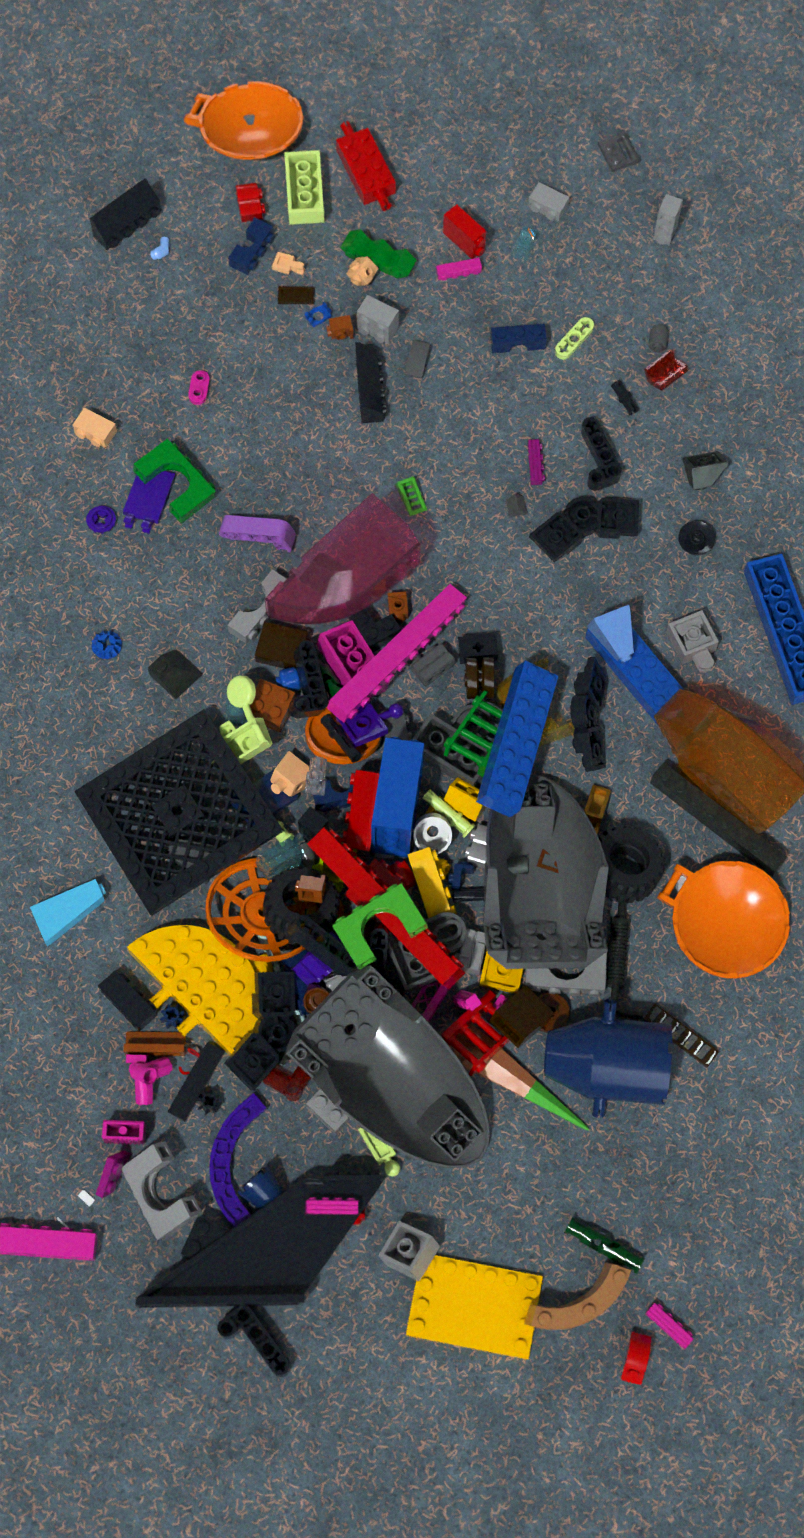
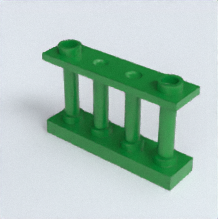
M485 690L481 696L477 695L475 697L472 709L452 738L448 737L443 746L445 747L444 756L447 757L453 749L477 763V766H479L477 774L481 777L484 776L493 742L486 741L466 728L473 722L496 735L497 727L476 716V714L482 708L498 718H501L502 715L501 710L485 702L487 695ZM461 736H464L487 749L486 752L488 753L486 756H479L457 742Z

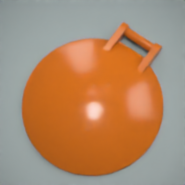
M249 81L245 85L238 86L236 83L225 87L224 91L218 95L216 93L212 96L198 93L193 107L184 118V122L191 126L200 127V132L205 142L220 154L236 159H260L281 152L296 140L303 126V112L296 97L293 98L288 90L272 83ZM201 105H203L199 115L197 116L196 114L198 110L200 109ZM249 114L255 115L254 123L248 125L243 117Z
M741 861L715 862L699 869L695 873L676 864L673 869V875L662 893L658 894L657 899L673 908L674 934L686 957L701 970L717 977L730 979L754 975L772 964L782 952L790 930L789 907L786 898H784L779 885L774 879L760 868ZM682 875L686 880L675 899H672L669 895Z

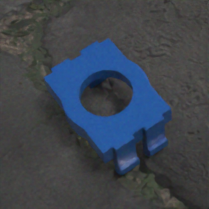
M323 302L322 305L313 308L308 313L306 311L304 315L309 324L315 327L331 318L332 310L326 302ZM321 312L323 319L317 321L313 318V314Z

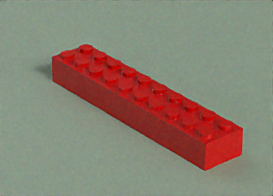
M323 827L307 845L365 905L370 903V899L374 896L385 894L389 887L385 884L381 885L383 880L372 870L369 872L370 867L359 857L355 858L357 853L345 842L342 844L344 840L332 829L328 831ZM386 912L375 914L444 987L450 989L466 973L462 969L464 964L454 955L450 956L449 953L451 951L443 943L435 941L437 936L430 929L427 928L411 938L395 915Z

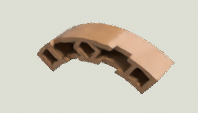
M604 1263L598 1279L593 1284L594 1286L585 1295L566 1305L557 1307H542L530 1304L524 1325L540 1329L563 1330L583 1325L595 1319L618 1298L629 1278L631 1270L614 1264Z

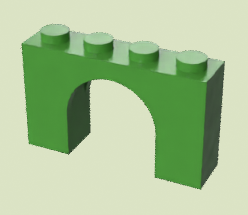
M402 883L390 886L385 894L374 896L370 899V903L365 906L360 905L356 907L352 914L347 917H340L335 921L336 924L333 925L334 930L359 970L377 960L364 938V927L373 915L383 912L395 915L411 938L428 928Z

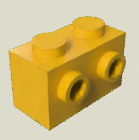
M458 777L450 784L443 800L453 810L462 813L466 818L475 822L486 808V806L476 802L479 789Z

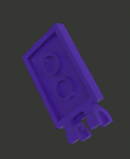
M163 471L147 484H144L136 475L123 509V515H126L123 521L125 523L124 527L132 529L135 518L143 520L141 524L142 532L149 534L152 524H159L175 479V473Z

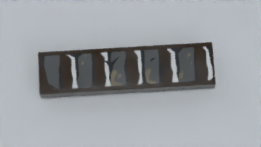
M656 1003L643 1018L645 1022L671 1024L672 1042L706 1068H708L719 1053L717 1049Z

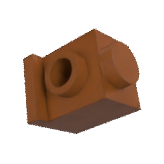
M350 315L329 319V326H326L328 337L343 340L349 336L350 339H354Z
M406 591L388 593L389 615L392 614L396 622L408 619Z
M301 875L300 880H297L295 885V891L298 892L299 900L323 902L326 890L325 875H321V878Z

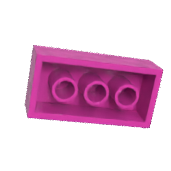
M353 620L320 633L316 644L328 665L339 679L342 687L374 657ZM384 683L379 694L386 692L389 684Z

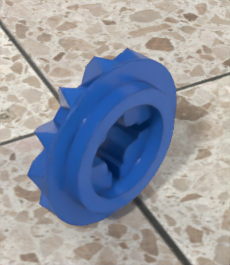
M103 630L101 633L96 634L92 640L94 654L102 659H111L117 656L122 648L120 637L111 630ZM109 638V643L111 644V646L108 645L107 648H105L104 650V645L102 644V642L105 643L106 640H108Z

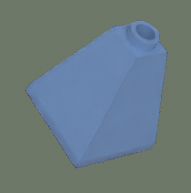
M629 605L598 616L587 625L592 634L616 661L621 660V663L632 659L631 655L634 653Z

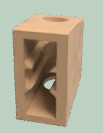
M289 751L272 774L270 779L271 783H273L271 789L275 794L283 791L292 797L310 787L317 772Z

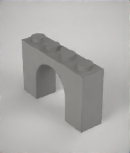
M607 952L588 965L580 976L571 980L557 978L550 972L549 968L526 969L525 985L534 991L535 994L541 993V991H549V994L559 995L561 992H569L570 996H580L581 993H586L589 997H600V994L604 995Z
M166 1141L152 1144L122 1167L124 1177L128 1181L134 1197L137 1199L143 1215L146 1217L157 1240L170 1237L202 1214L193 1195L181 1198L170 1207H167L158 1200L155 1194L154 1181L157 1173L174 1160Z

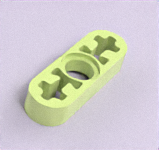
M587 317L581 318L556 345V356L559 359L569 358L592 333L594 322ZM588 324L589 328L586 327L581 333L582 326ZM575 335L578 336L580 340L578 342H572L570 340V337ZM568 344L567 351L561 353L560 350L564 349Z

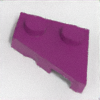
M123 1150L107 1157L95 1195L103 1198L114 1192L117 1181L122 1173V1167L127 1163L131 1155L130 1152Z

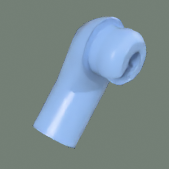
M162 237L160 239V246L150 253L152 259H161L168 255L169 238Z

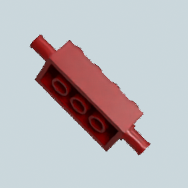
M346 121L347 126L343 122L340 128L345 136L336 139V151L363 205L378 201L382 211H386L385 206L389 210L392 204L388 196L396 194V182L368 128L354 132L349 121Z

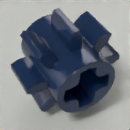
M168 1004L166 1010H161L164 1017L160 1018L161 1023L167 1022V1029L170 1026H174L176 1029L177 1025L183 1022L181 1017L185 1013L184 1011H179V1005L171 1007ZM174 1013H175L176 1018L172 1017L171 1020H170L168 1016H169V1015L173 1016Z

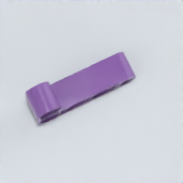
M233 515L224 516L219 535L224 538L273 543L276 549L288 550V552L292 551L296 533L291 525L284 520Z

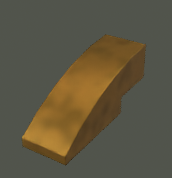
M593 785L584 812L594 827L596 834H598L611 790Z

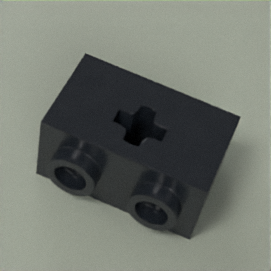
M495 633L458 637L457 644L460 664L466 666V658H477L478 662H481L483 657H493V660L497 661L498 649Z

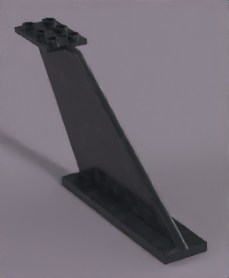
M358 1171L347 1172L346 1175H339V1172H327L322 1178L301 1179L136 1297L135 1308L304 1304V1293L385 1180V1175H380V1171H369L366 1175H360ZM309 1198H316V1200H321L322 1198H329V1200H334V1198H342V1200L355 1198L358 1201V1214H305V1201L309 1200Z

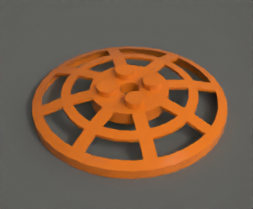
M252 858L237 862L222 871L209 888L206 897L205 913L211 932L226 949L245 959L261 962L281 961L291 958L305 949L303 946H300L289 953L281 954L279 947L288 944L289 940L284 939L276 942L274 934L270 931V926H267L264 921L265 917L259 915V912L263 911L265 892L260 891L259 885H268L269 882H272V879L257 878L255 868L267 867L291 871V868L295 867L294 865L272 858ZM247 869L249 880L238 884L231 891L222 885L231 875ZM251 887L253 894L249 895L245 900L237 896L243 889ZM216 891L226 897L223 905V917L211 916V904ZM292 897L295 905L287 906L290 911L298 912L301 915H305L304 910L316 906V910L319 909L314 902H302L298 897ZM231 902L241 907L240 916L229 917L228 913ZM242 923L248 931L241 937L231 924ZM214 925H225L229 933L239 943L235 947L228 944L218 934ZM254 935L266 936L268 944L253 943L251 939ZM246 946L263 950L271 949L273 956H257L245 953L242 950Z

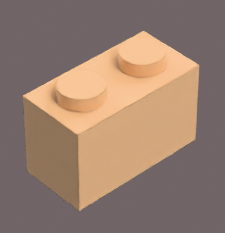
M86 408L82 410L73 423L76 436L81 439H89L96 447L102 446L106 448L117 432L115 423Z

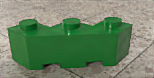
M361 229L349 231L340 247L347 257L354 260L359 257L368 256L379 271L389 274L394 278L408 277L417 261L407 249L394 251L384 239L372 241Z

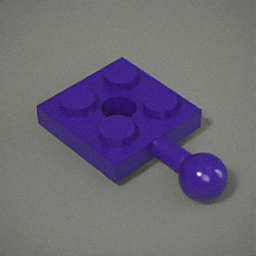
M368 703L364 708L361 706L358 709L359 712L352 720L349 718L343 723L336 717V722L338 725H341L344 734L352 744L358 747L388 734V728L383 720L390 717L400 718L403 715V707L400 704L394 703L387 711L377 714L373 706ZM362 723V724H366L367 726H366V727H359V726H357V725Z

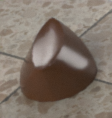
M308 984L303 999L307 1012L311 1014L330 993L319 985Z

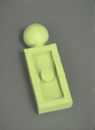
M359 1128L358 1131L377 1164L385 1163L384 1170L388 1176L398 1175L400 1164L391 1159L396 1155L394 1149L375 1138L363 1128Z

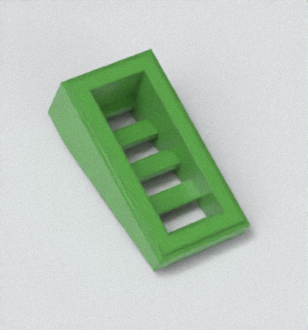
M414 476L398 481L395 484L409 516L427 511ZM412 486V488L404 490V487ZM414 491L415 493L414 495L408 497L406 496V494ZM414 498L418 499V501L409 503L408 501ZM420 504L421 506L420 508L414 510L411 509L412 506Z

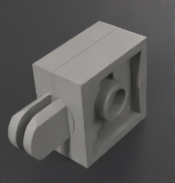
M701 610L669 623L666 634L681 663L685 664L693 660L699 672H709L714 665L711 652L716 651L719 641L704 612Z

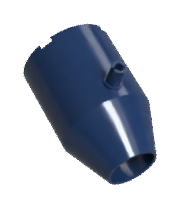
M610 999L604 1000V1012L601 1018H588L547 1032L544 1076L586 1098L594 1099L592 1116L598 1118L599 1110L600 1118L605 1117L607 1100L665 1105L663 1099H667L672 1061V1054L668 1053V1043H672L671 1024L616 1019L617 1001L611 1000L610 1007Z

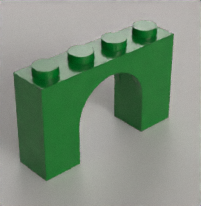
M167 438L133 464V472L144 484H147L158 474L167 470L178 471L187 478L189 482L188 489L171 502L169 506L171 514L182 524L215 498L216 489L211 482H207L203 478V474L198 468L195 469L191 465L190 459L179 452L178 446L174 442L171 443Z

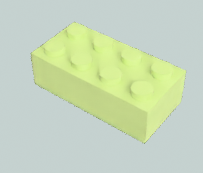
M320 150L284 152L289 225L324 223Z

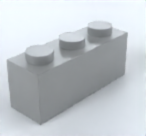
M668 194L665 195L658 212L653 240H656L657 243L670 245L677 229L682 199Z

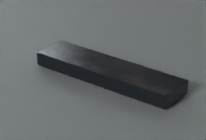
M209 1042L206 1043L167 1111L169 1114L186 1122L197 1103L196 1099L201 1096V1092L205 1089L225 1054L224 1050Z

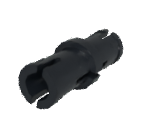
M621 380L615 381L611 388L618 396L619 403L624 405L629 415H632V412H638L639 408L633 401L632 394L626 390Z

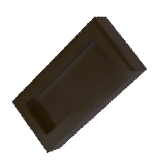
M278 286V304H314V287Z

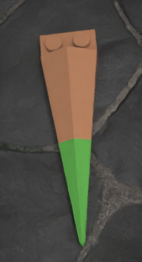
M469 1024V1029L490 1048L496 1044L485 1033ZM459 1033L456 1036L457 1040L476 1058L480 1059L485 1054L464 1034L461 1035ZM449 1046L463 1067L470 1071L473 1065L455 1048ZM500 1049L486 1063L487 1066L481 1073H475L580 1128L589 1130L580 1119L503 1049Z

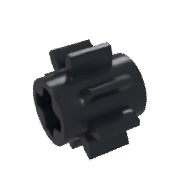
M212 1089L208 1094L202 1091L201 1096L203 1098L196 1099V1102L200 1103L197 1110L203 1109L205 1115L209 1111L215 1114L216 1109L214 1107L221 1106V1103L217 1102L220 1095H213ZM205 1098H207V1100H213L211 1104L212 1107L210 1105L204 1104L206 1101Z

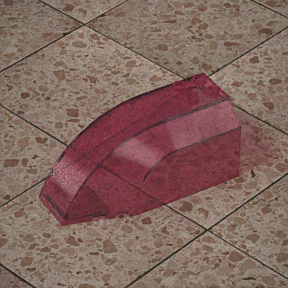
M372 493L302 556L301 560L303 562L296 570L292 568L289 571V578L284 582L280 581L265 598L266 615L277 620L296 624L328 623L354 615L373 604L397 581H402L411 568L415 569L419 565L421 544L408 524Z

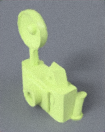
M242 675L234 677L229 682L227 697L233 706L243 708L248 722L239 728H236L231 721H227L219 726L220 734L240 764L248 761L273 744L264 719L254 718L250 708L255 699V684L248 676Z

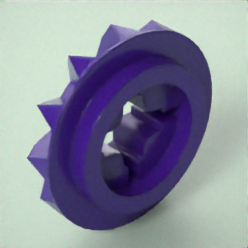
M97 506L88 512L86 522L89 529L93 530L94 533L103 534L107 531L110 532L113 526L115 527L116 516L109 507ZM98 516L101 518H105V524H102L101 522L97 523Z

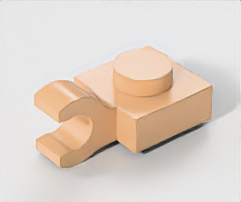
M281 252L277 253L272 265V270L285 274H290L292 270L294 273L303 275L305 268H303L304 263L295 261V256Z

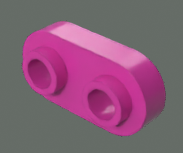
M196 371L191 377L188 396L190 402L194 405H201L207 399L210 378L205 371Z

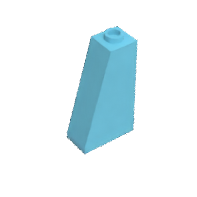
M96 879L30 907L46 946L55 942L105 901L103 895L106 892L102 883L98 885Z

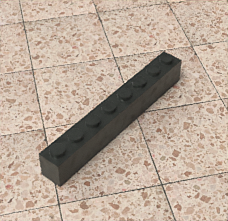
M663 763L653 774L650 784L768 875L773 877L784 864L787 856L667 764Z

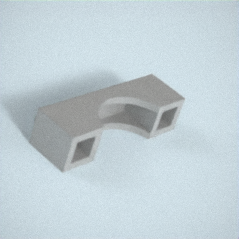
M273 569L261 583L262 591L266 596L262 606L252 612L238 611L227 625L228 632L246 644L249 640L253 641L260 626H263L264 622H268V616L272 612L275 613L280 607L279 602L283 598L286 599L291 593L290 581Z

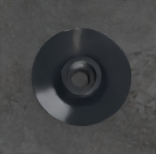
M691 521L680 529L678 541L682 549L687 553L703 555L713 548L715 533L708 524L702 521ZM697 538L700 542L696 543L693 539Z

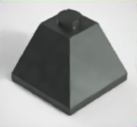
M718 451L682 457L689 485L695 490H704L706 487L712 486L728 466L727 461Z
M177 650L162 654L148 667L149 675L175 699L182 695L203 675Z

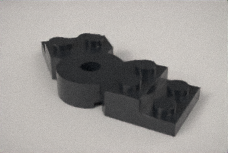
M588 497L574 498L567 504L564 514L556 512L530 533L529 538L555 563L564 554L568 555L579 546L582 537L593 533L599 538L637 537L639 500L601 498L596 504L593 502L594 500ZM579 515H584L587 518L582 519Z
M589 657L584 667V672L577 674L576 681H574L575 695L570 705L571 720L575 728L572 745L576 754L583 753L582 765L585 768V772L606 768L602 729L600 725H596V711L603 709L609 681L596 657Z
M294 972L254 973L255 993H252V1013L258 1020L254 1025L253 1033L245 1034L233 1048L235 1051L224 1062L250 1091H255L279 1062V1055L277 1053L286 1051L292 1033L296 1029L294 1022L289 1019L296 1012ZM274 1028L276 1029V1032H277L276 1037H274V1035H273V1029H274Z

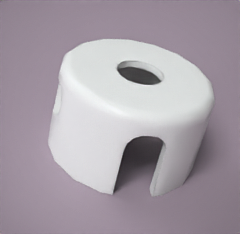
M428 813L417 820L414 825L413 837L418 849L422 850L432 847V850L436 849L438 854L448 848L452 839V829L446 817L438 813ZM428 827H437L438 834L433 837L429 836L427 833Z

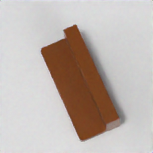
M127 1032L123 1052L125 1055L185 1056L186 1036L184 1037L181 1032Z

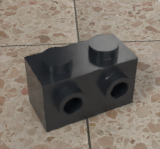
M310 806L298 820L299 833L303 835L302 838L306 842H309L323 827L329 831V821Z

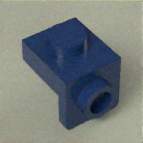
M468 862L455 863L454 873L449 874L448 882L449 885H452V891L460 889L461 873L473 874V865H470Z

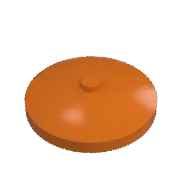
M326 707L320 715L309 717L305 726V739L309 749L324 761L334 764H353L339 744L328 735L327 729L321 724L320 720L324 715L330 714L335 722L336 716ZM361 723V724H358L357 726H359V727H366L367 725ZM381 737L356 747L362 754V757L357 762L368 758L377 750Z

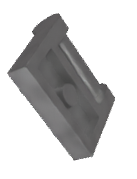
M622 131L616 136L598 141V146L612 172L641 161L628 139L627 131ZM622 141L630 157L629 159L625 158L618 142Z

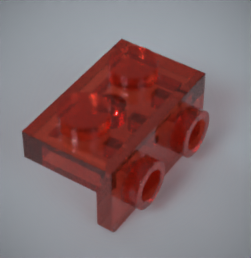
M670 349L647 366L644 371L647 381L662 391L688 371V367L677 360L674 352Z

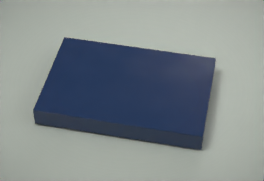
M272 770L253 784L272 814L275 815L296 801L298 795L295 794L291 797L283 791L275 794L271 789L273 783H271L270 779L274 772ZM237 794L232 797L233 799L240 800ZM230 803L237 811L239 804ZM243 806L242 814L250 815Z

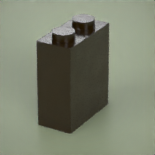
M264 622L255 652V662L284 669L296 667L294 651L302 641L308 640L311 642V639L308 638V631Z
M525 985L499 1007L489 1021L519 1048L549 1022L554 1012L536 996L534 991Z

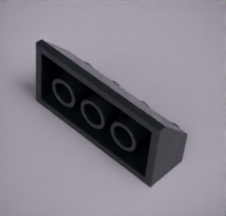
M145 178L90 217L93 237L106 250L115 248L120 240L130 237L135 229L138 227L142 228L150 218H155L159 215L161 211L160 201Z
M355 342L361 423L383 422V416H386V404L382 405V400L385 399V391L380 386L383 383V372L379 373V368L382 367L381 357H378L376 349L360 342Z

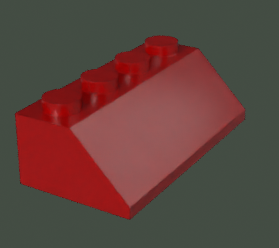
M355 769V773H351L350 784L353 785L352 792H348L347 804H351L350 812L346 811L345 823H348L347 831H343L342 837L343 842L351 848L370 851L371 823L379 772Z

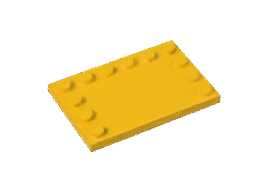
M435 1255L421 1280H416L406 1336L528 1360L534 1327L524 1325L530 1304L538 1306L543 1276Z

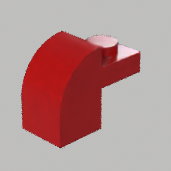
M631 1332L621 1375L622 1381L638 1385L642 1384L650 1354L651 1336Z

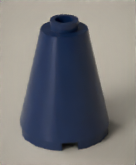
M268 1164L264 1167L266 1171L259 1170L244 1184V1191L240 1188L237 1192L258 1209H261L284 1192Z

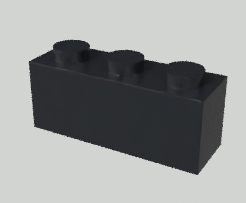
M115 970L98 985V988L140 1032L157 1016L155 1012L156 1007L149 1000L146 1002L141 997L143 994L136 986L132 988L128 984L130 980L123 972L119 974Z

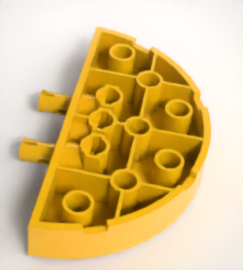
M190 925L168 926L153 930L127 946L128 952L162 987L149 1001L158 1009L169 997H173L188 1013L189 1016L176 1027L184 1037L196 1025H200L230 1056L235 1051L233 1048L245 1034L253 1033L254 1025L258 1020L252 1013V993H255V971L248 959L226 949L215 938L211 930ZM219 934L228 944L233 947L236 946L232 941Z

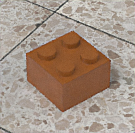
M260 679L256 687L255 699L250 705L254 718H263L266 727L281 733L289 716V705L296 698V695L293 691Z

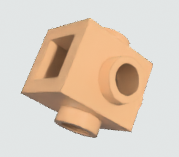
M368 256L359 257L350 264V269L346 274L353 284L357 286L368 285L372 282L378 268Z

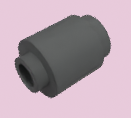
M656 324L650 330L648 346L652 351L661 352L666 349L668 337L666 326Z

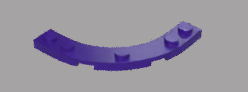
M254 1093L243 1101L224 1121L214 1140L210 1156L209 1172L213 1194L222 1213L233 1227H236L251 1216L234 1191L231 1181L230 1164L234 1147L240 1135L256 1118L267 1110L266 1106Z

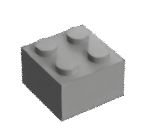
M367 295L357 310V329L363 335L374 337L379 343L385 342L389 344L399 328V310Z
M399 1221L378 1256L386 1266L420 1281L440 1245L431 1235Z

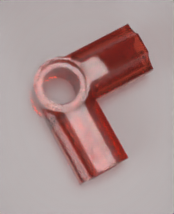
M299 1065L291 1077L273 1068L263 1080V1083L284 1095L289 1101L296 1102L302 1097V1092L311 1080V1077ZM297 1087L298 1091L296 1093H289L288 1089Z

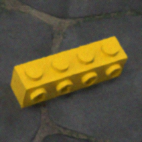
M428 847L407 854L428 918L443 912H451L457 915L455 906H451L449 898H452L450 890L443 883L445 879L442 868H438L436 862L439 861L436 849L432 850V847Z

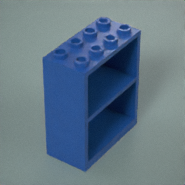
M398 737L385 738L371 823V853L408 858L407 854H410L423 772L424 743L412 739L407 741L401 740Z

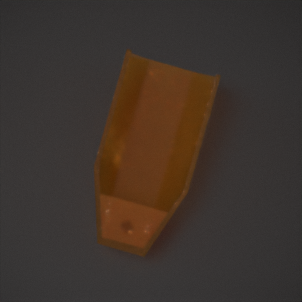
M679 689L654 715L660 730L671 746L670 749L673 754L675 753L680 763L681 770L708 797L755 833L759 834L766 831L786 814L804 794V763L772 731L759 721L699 694Z

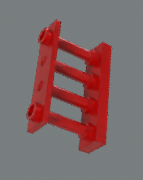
M491 990L480 999L481 1005L473 1011L467 1010L440 1035L448 1046L455 1048L473 1065L468 1073L470 1077L476 1072L481 1073L487 1066L486 1063L510 1041L506 1036L503 1037L481 1017L482 1012H489L493 1016L497 1010L492 1003L496 995ZM472 1022L479 1025L497 1043L490 1048L469 1029V1024ZM459 1033L461 1035L464 1034L485 1054L480 1059L476 1058L457 1040L456 1036Z

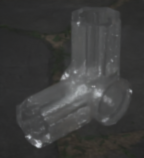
M317 756L310 758L309 772H307L305 784L306 795L325 796L327 759Z

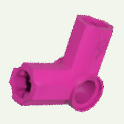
M164 1056L145 1064L137 1062L132 1066L130 1075L135 1080L136 1104L149 1105L153 1103V1083L157 1078L166 1076L172 1071V1064L169 1058Z

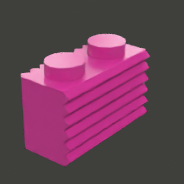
M103 1120L102 1139L106 1144H145L146 1125L144 1121Z

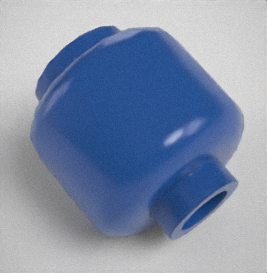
M296 667L282 669L279 671V677H275L276 683L280 687L293 692L301 689Z

